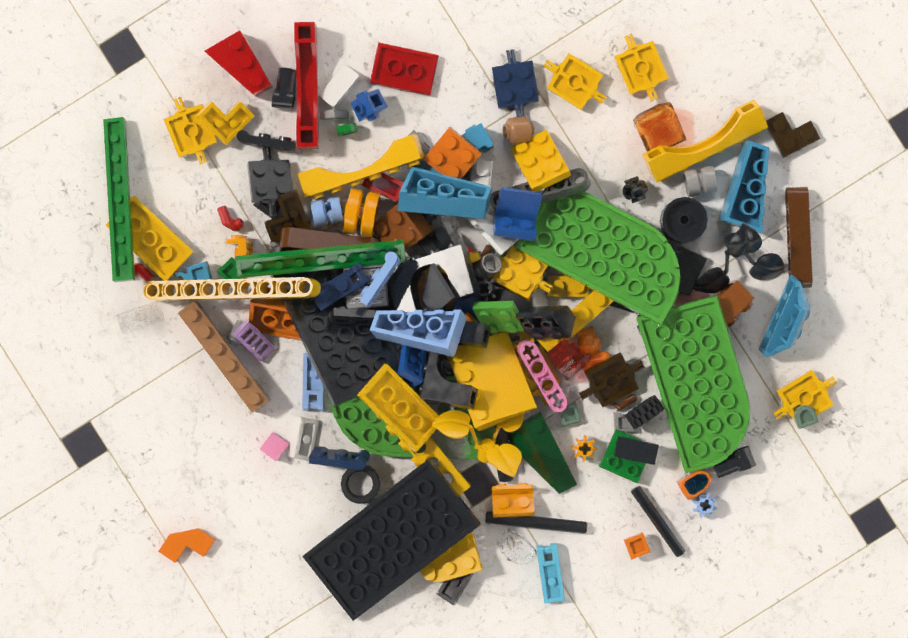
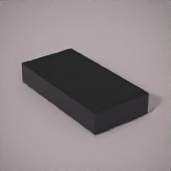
M618 436L614 457L655 465L659 444Z

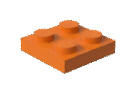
M450 126L423 160L440 174L462 179L482 153Z

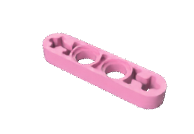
M530 340L521 341L517 348L518 354L547 405L555 412H562L567 407V399L538 347ZM525 345L532 346L530 352L535 358L531 359L526 352L523 353ZM535 362H541L543 365V369L539 373H535L532 370ZM547 379L553 382L550 390L542 388V383ZM554 393L559 400L562 399L559 407L553 405L555 400L550 394Z

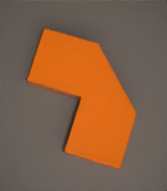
M200 528L171 533L158 552L174 563L177 562L187 546L204 557L216 539Z

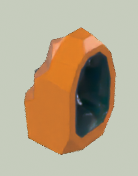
M697 470L686 475L676 483L685 498L690 500L704 492L711 485L712 476L706 471Z

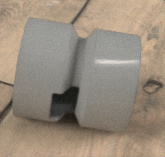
M713 166L700 168L699 172L695 169L683 171L684 185L688 197L698 196L701 194V191H704L706 194L717 192V180Z

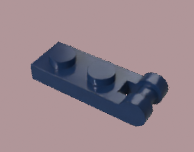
M361 263L355 264L347 271L321 286L319 295L313 298L320 311L327 309L371 282L369 276L363 272L364 267ZM356 274L358 281L354 283L351 277Z
M323 446L314 447L309 455V464L363 470L370 459V453L367 450H361L359 453L345 449L333 450Z

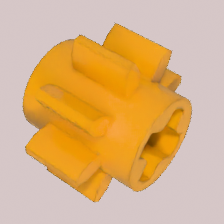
M584 435L581 441L576 438L577 446H572V449L577 450L575 457L581 455L583 461L586 460L587 456L594 458L591 453L598 450V448L592 446L595 440L587 441L586 435ZM583 443L590 447V450H586L585 454L579 449V447L583 446Z

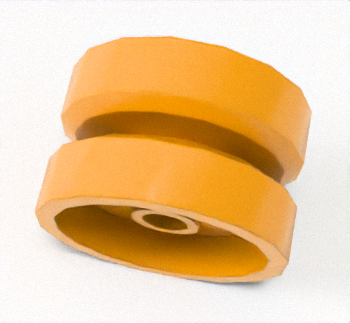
M351 188L345 207L343 232L354 235L358 230L359 223H361V235L373 238V226L378 217L380 193L370 191L366 196L364 204L363 191Z

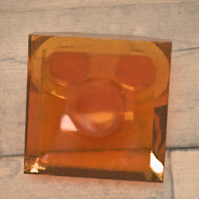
M670 102L657 104L639 113L633 119L634 127L640 136L646 152L660 145L673 147L687 140L673 105Z

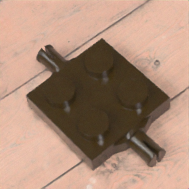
M621 352L584 371L588 379L589 388L579 392L582 401L594 395L603 408L638 390L639 387L635 381L634 373L645 367L641 360L630 366L625 361Z

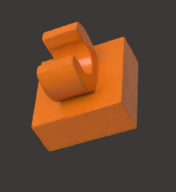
M643 532L623 539L631 560L650 553Z

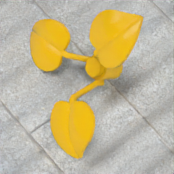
M450 410L442 413L434 420L432 427L437 428L450 438L461 439L467 436L470 430L475 443V449H478L477 457L479 461L490 463L501 472L513 478L515 477L522 459L521 451L511 444H502L499 447V445H495V440L501 427L507 432L519 429L523 423L524 414L497 424L498 426L492 439L486 438L480 443L473 426L469 425L470 416L459 410Z

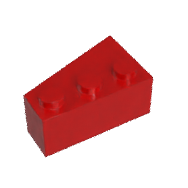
M240 30L204 51L255 97L273 88Z

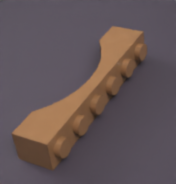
M193 301L178 312L179 316L252 413L271 400L262 386L232 351L198 301Z

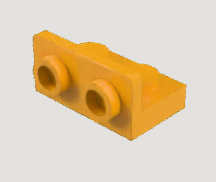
M231 235V239H226V244L238 245V248H235V260L236 256L253 254V240L247 239V236Z
M498 484L492 486L493 518L535 516L532 484Z

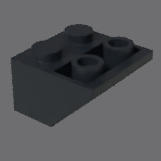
M567 305L529 307L516 313L517 320L531 337L536 340L570 338L576 318Z

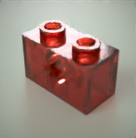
M565 338L546 353L547 357L567 381L586 366L582 360L585 356L573 341L569 343Z

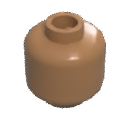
M525 116L509 118L502 127L503 137L510 144L527 143L530 141L531 135L534 134V125Z

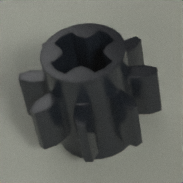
M636 176L624 181L626 185L623 186L622 192L626 199H631L632 203L646 199L645 194L648 191V186L644 180H639V177Z
M484 276V281L477 280L480 295L477 296L478 300H482L485 297V301L490 302V298H498L496 293L501 288L495 286L496 279H491L489 282V278ZM485 286H488L489 293H486Z

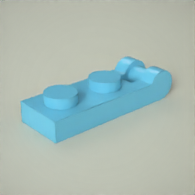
M550 543L551 546L536 545L544 603L565 601L557 543ZM552 554L553 560L545 561L544 555Z

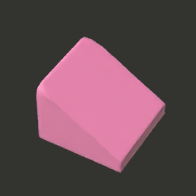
M272 432L260 450L274 461H277L289 443Z

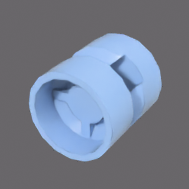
M339 196L328 198L327 202L323 200L311 202V210L316 228L327 226L329 222L333 225L344 223V214Z

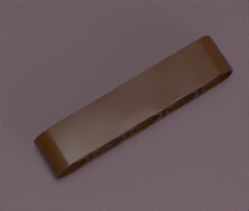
M786 187L789 276H795L801 282L803 288H812L808 187Z
M287 227L281 229L280 251L381 242V240L371 237Z

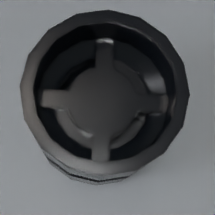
M442 225L433 231V236L427 235L419 241L427 255L432 250L440 249L442 251L448 249V245L455 243Z

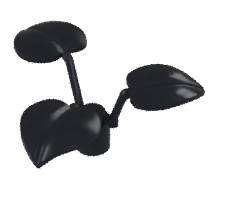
M742 223L736 233H730L724 238L727 250L724 251L726 255L725 269L722 270L720 267L709 269L698 278L693 285V289L710 294L725 289L730 282L729 276L726 275L729 272L730 255L735 258L745 255L749 262L754 265L749 270V273L757 280L773 278L785 266L782 258L774 253L764 254L755 262L748 253L758 251L762 245V239L756 230Z

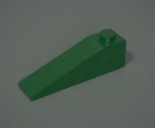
M541 411L523 419L521 427L516 431L508 432L509 441L521 451L522 458L558 494L577 485Z

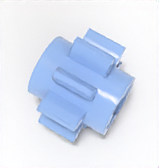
M706 492L705 496L697 495L699 498L692 500L696 504V507L692 510L694 512L699 510L701 518L704 516V513L711 517V511L718 509L713 505V502L717 499H709V492ZM706 500L709 504V507H705L704 510H702L703 508L700 506V502H705Z

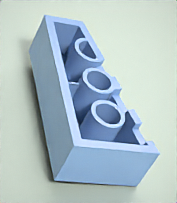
M403 310L376 311L370 331L377 339L454 357L467 318L462 310L424 312L422 310H414V312H404Z

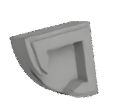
M332 109L320 112V120L349 118V111Z
M613 412L614 431L617 429L624 433L636 432L624 414Z

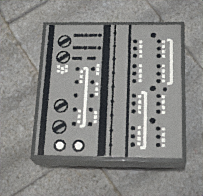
M384 264L363 266V272L369 276L371 282L346 297V307L348 309L369 308L360 302L362 298L360 294L366 286L369 287L371 285L373 274L378 268L381 269ZM356 274L351 277L354 283L358 281ZM387 283L370 308L389 307Z

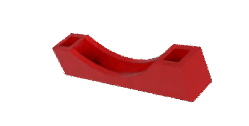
M294 22L297 78L296 143L298 149H319L317 25L315 22Z

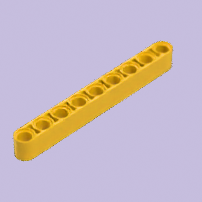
M305 277L150 281L144 285L143 294L145 298L156 301L314 298L319 295L321 286L317 280ZM309 283L310 290L309 292H306L305 288L306 285ZM270 284V285H271V291L268 293V292H267V287H268V285ZM288 284H290L291 289L287 293L286 287ZM232 285V286H233V291H232V293L230 294V293H229V288H230V286ZM249 285L252 286L251 293H248ZM193 286H194V287H195V292H194V294L192 295L191 290H192V288H193ZM213 286V287H214V291H213V293L211 294V293H210V288ZM174 287H176L175 295L173 294Z

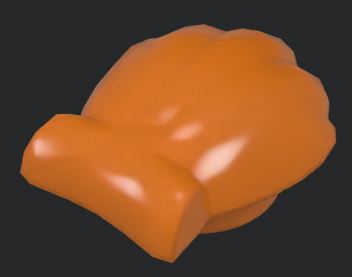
M593 326L577 332L580 353L585 356H594L596 352L600 351L602 346L601 340L594 332Z

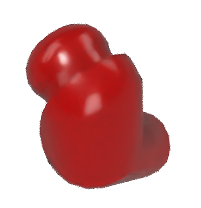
M227 206L217 208L223 226L234 232L240 231L244 227V222L241 218L233 219L230 217Z
M134 263L135 276H140L146 283L155 277L143 264Z

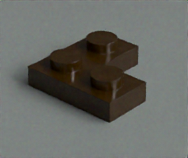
M783 112L766 120L767 130L782 158L821 139L811 120L793 130Z
M294 190L277 196L283 216L264 222L271 243L280 240L281 229L291 227L311 230L298 191Z

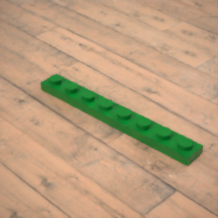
M124 117L103 119L112 281L115 283L134 281L135 270L126 119Z
M404 240L236 256L238 278L350 268L357 263H361L362 266L385 264V255L388 252H394L399 257L401 263L405 262Z

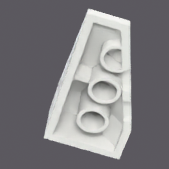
M487 213L484 219L465 217L500 256L519 240L495 236L493 229L494 217Z

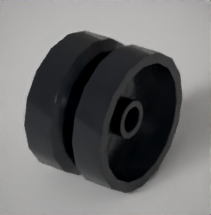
M681 197L674 199L664 207L659 223L661 231L666 238L683 244L692 242L702 236L707 227L708 217L705 208L700 202L694 198ZM681 217H687L688 221L685 222L686 224L681 223Z

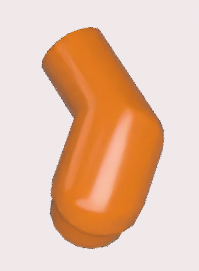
M605 351L598 352L594 356H590L583 370L585 371L612 356Z

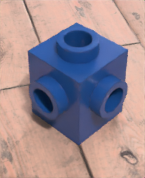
M379 89L371 92L365 90L357 94V99L350 103L359 122L366 119L368 122L380 117L378 113L388 107Z

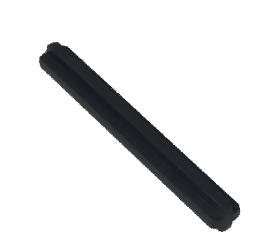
M487 511L485 517L487 524L581 534L587 532V522L538 516L493 518V512Z

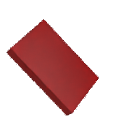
M378 42L370 83L430 96L439 55Z

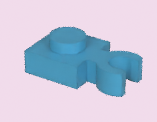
M208 261L186 267L188 273L177 272L174 274L175 277L182 276L184 280H213Z

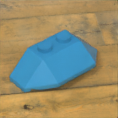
M793 275L789 276L758 350L765 357L773 356L795 345L796 340L802 334V326L810 315L811 306L801 282Z

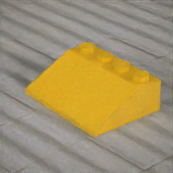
M508 332L489 336L487 349L461 345L457 347L454 357L448 356L457 383L472 385L478 389L474 410L468 409L473 425L478 431L485 430L537 408Z

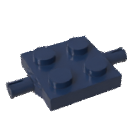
M515 49L506 50L508 63L492 67L498 108H515L516 117H520V113L521 116H525L523 107L530 103L539 102L533 61H516Z

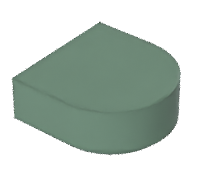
M801 405L796 408L794 419L798 429L819 422L812 407Z

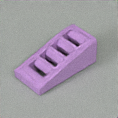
M247 319L232 333L260 362L276 348ZM251 329L252 331L243 339L242 336ZM254 334H256L257 337L250 344H248L247 342L251 339V337ZM261 339L262 342L254 350L252 347ZM266 344L268 348L259 355L258 351Z

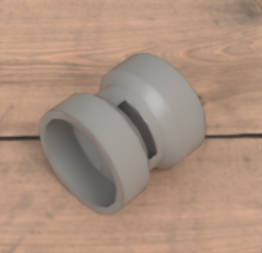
M486 254L475 264L474 272L481 280H483L484 276L490 279L500 270L501 261L494 254Z

